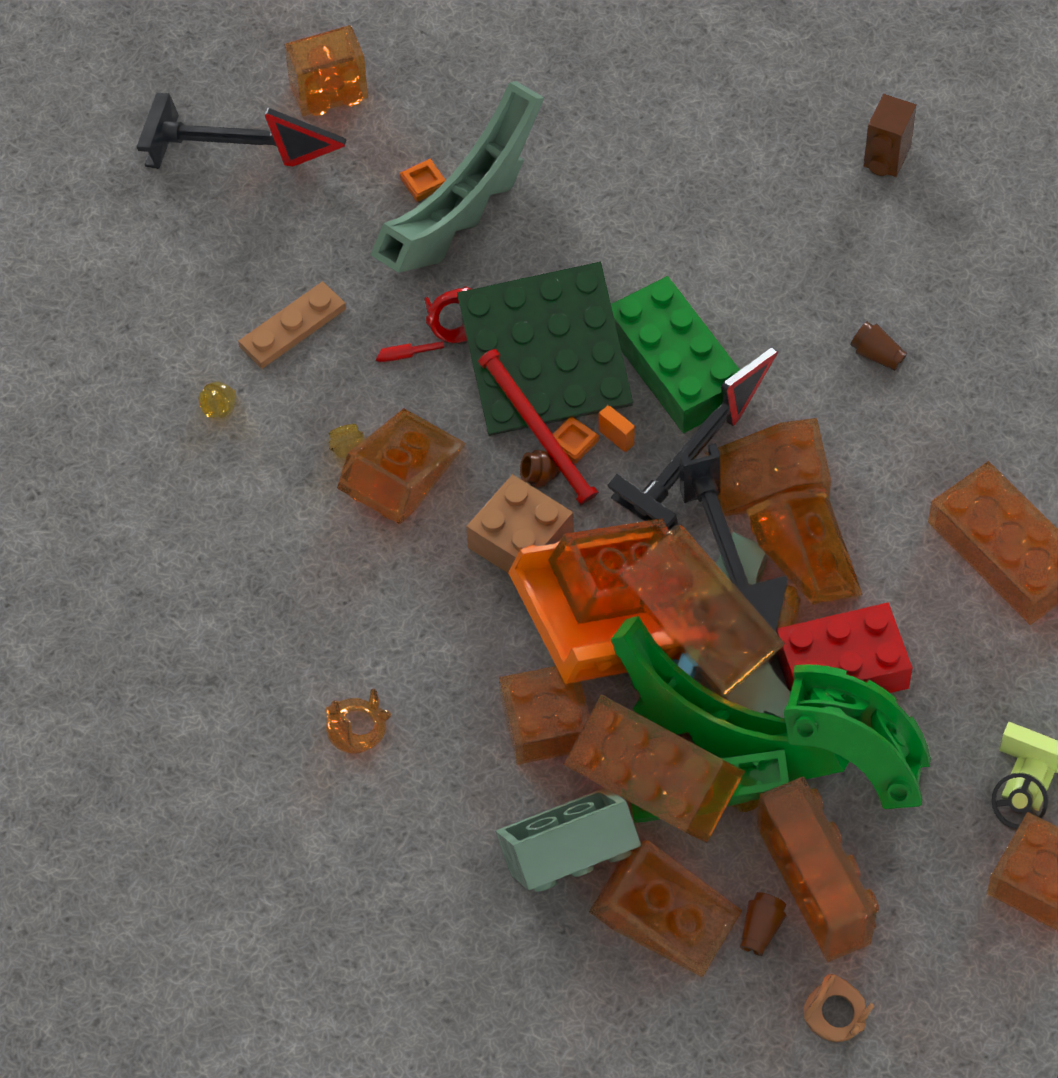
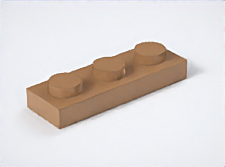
M322 281L238 340L239 347L263 369L346 310V303Z

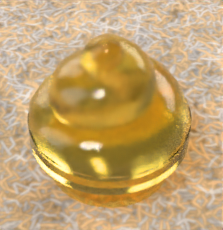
M219 381L211 382L200 392L198 397L199 406L203 413L210 418L217 416L224 418L235 407L236 392L227 384Z
M347 424L331 430L328 433L330 437L328 442L330 451L335 452V455L345 459L350 464L356 463V458L361 454V447L365 444L363 431L358 430L357 424Z

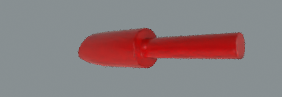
M441 341L412 347L409 343L382 348L375 361L385 362L412 358L414 353L444 348V343Z

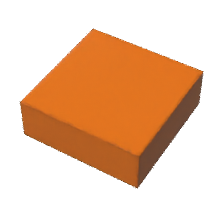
M431 159L400 172V179L416 202L431 196L446 181Z
M607 405L599 412V432L626 453L634 446L635 425L614 408Z
M574 417L568 418L553 433V436L574 464L599 441L597 433Z

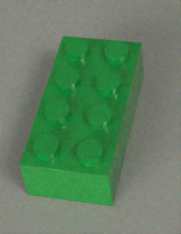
M666 276L612 303L611 307L622 353L681 432L685 433L703 424L709 415L722 405L721 385L740 371V369L669 276Z

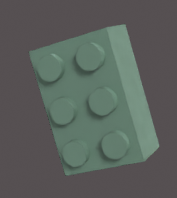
M607 788L600 789L495 831L511 876L528 890L534 889L535 892L554 887L557 884V879L569 874L572 877L585 875L594 870L595 864L607 859L609 862L623 860L632 854L631 850L641 846L626 800Z

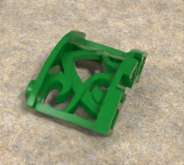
M795 665L793 670L794 682L788 705L784 709L789 743L791 745L822 748L838 754L853 763L870 780L877 791L884 809L921 806L923 801L919 788L922 767H930L931 757L924 735L915 719L907 715L896 703L897 699L892 694L871 680H868L866 683L856 677L846 675V670L830 666Z

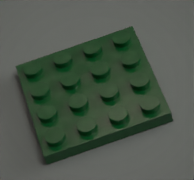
M601 261L457 292L488 436L529 428L487 367L482 368L478 363V360L484 354L493 349H497L501 355L499 360L545 424L567 420L570 417L577 418L596 414L607 405L614 409L633 406V399Z

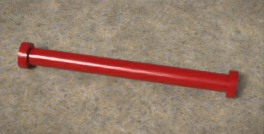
M497 349L490 350L478 360V363L482 368L487 367L578 495L576 498L577 502L583 505L599 493L594 486L590 487L503 366L499 360L501 355Z

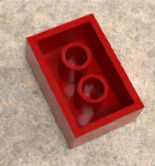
M889 602L785 626L776 630L775 652L790 692L794 682L793 670L795 665L809 664L846 670V675L856 677L866 683L868 680H871L889 693L909 689L913 667Z

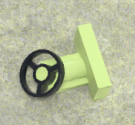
M1008 722L1003 733L999 751L1017 757L1011 774L1002 778L995 786L991 799L992 808L996 817L1006 826L1015 829H1026L1036 825L1047 811V790L1054 774L1058 773V740ZM1007 781L1001 797L1006 799L996 801L999 788ZM1044 800L1043 809L1040 815L1037 816L1034 810L1039 811ZM1010 806L1015 812H1026L1032 822L1026 824L1011 823L1002 816L998 807Z

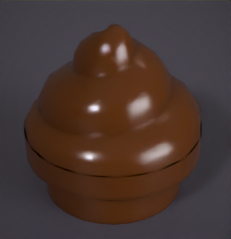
M534 450L532 453L526 452L522 457L520 476L524 482H529L532 487H543L560 473L559 468L546 451Z

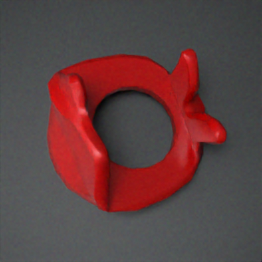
M464 286L463 288L445 292L436 297L432 304L428 297L424 298L428 313L426 323L436 337L448 343L467 341L464 323L455 329L445 328L439 322V314L445 306L453 303L459 304L457 292L472 288Z

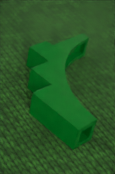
M639 616L625 619L611 638L616 655L623 662L631 677L633 687L641 696L633 710L638 723L643 727L650 741L689 732L693 745L699 750L704 762L785 750L789 783L844 772L850 762L842 756L822 748L791 745L788 739L785 718L750 710L724 699L699 684L677 666L662 650Z

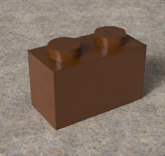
M886 94L882 95L868 124L863 167L869 168L871 172L879 176L888 174L897 177L911 148L917 104Z

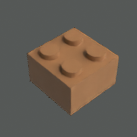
M512 474L466 526L468 548L508 573L520 549L530 545L543 546L555 544L561 540H569L574 534L573 512Z

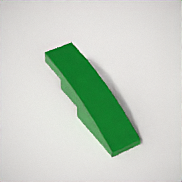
M785 750L705 761V766L666 771L667 776L628 781L634 823L715 810L790 790Z

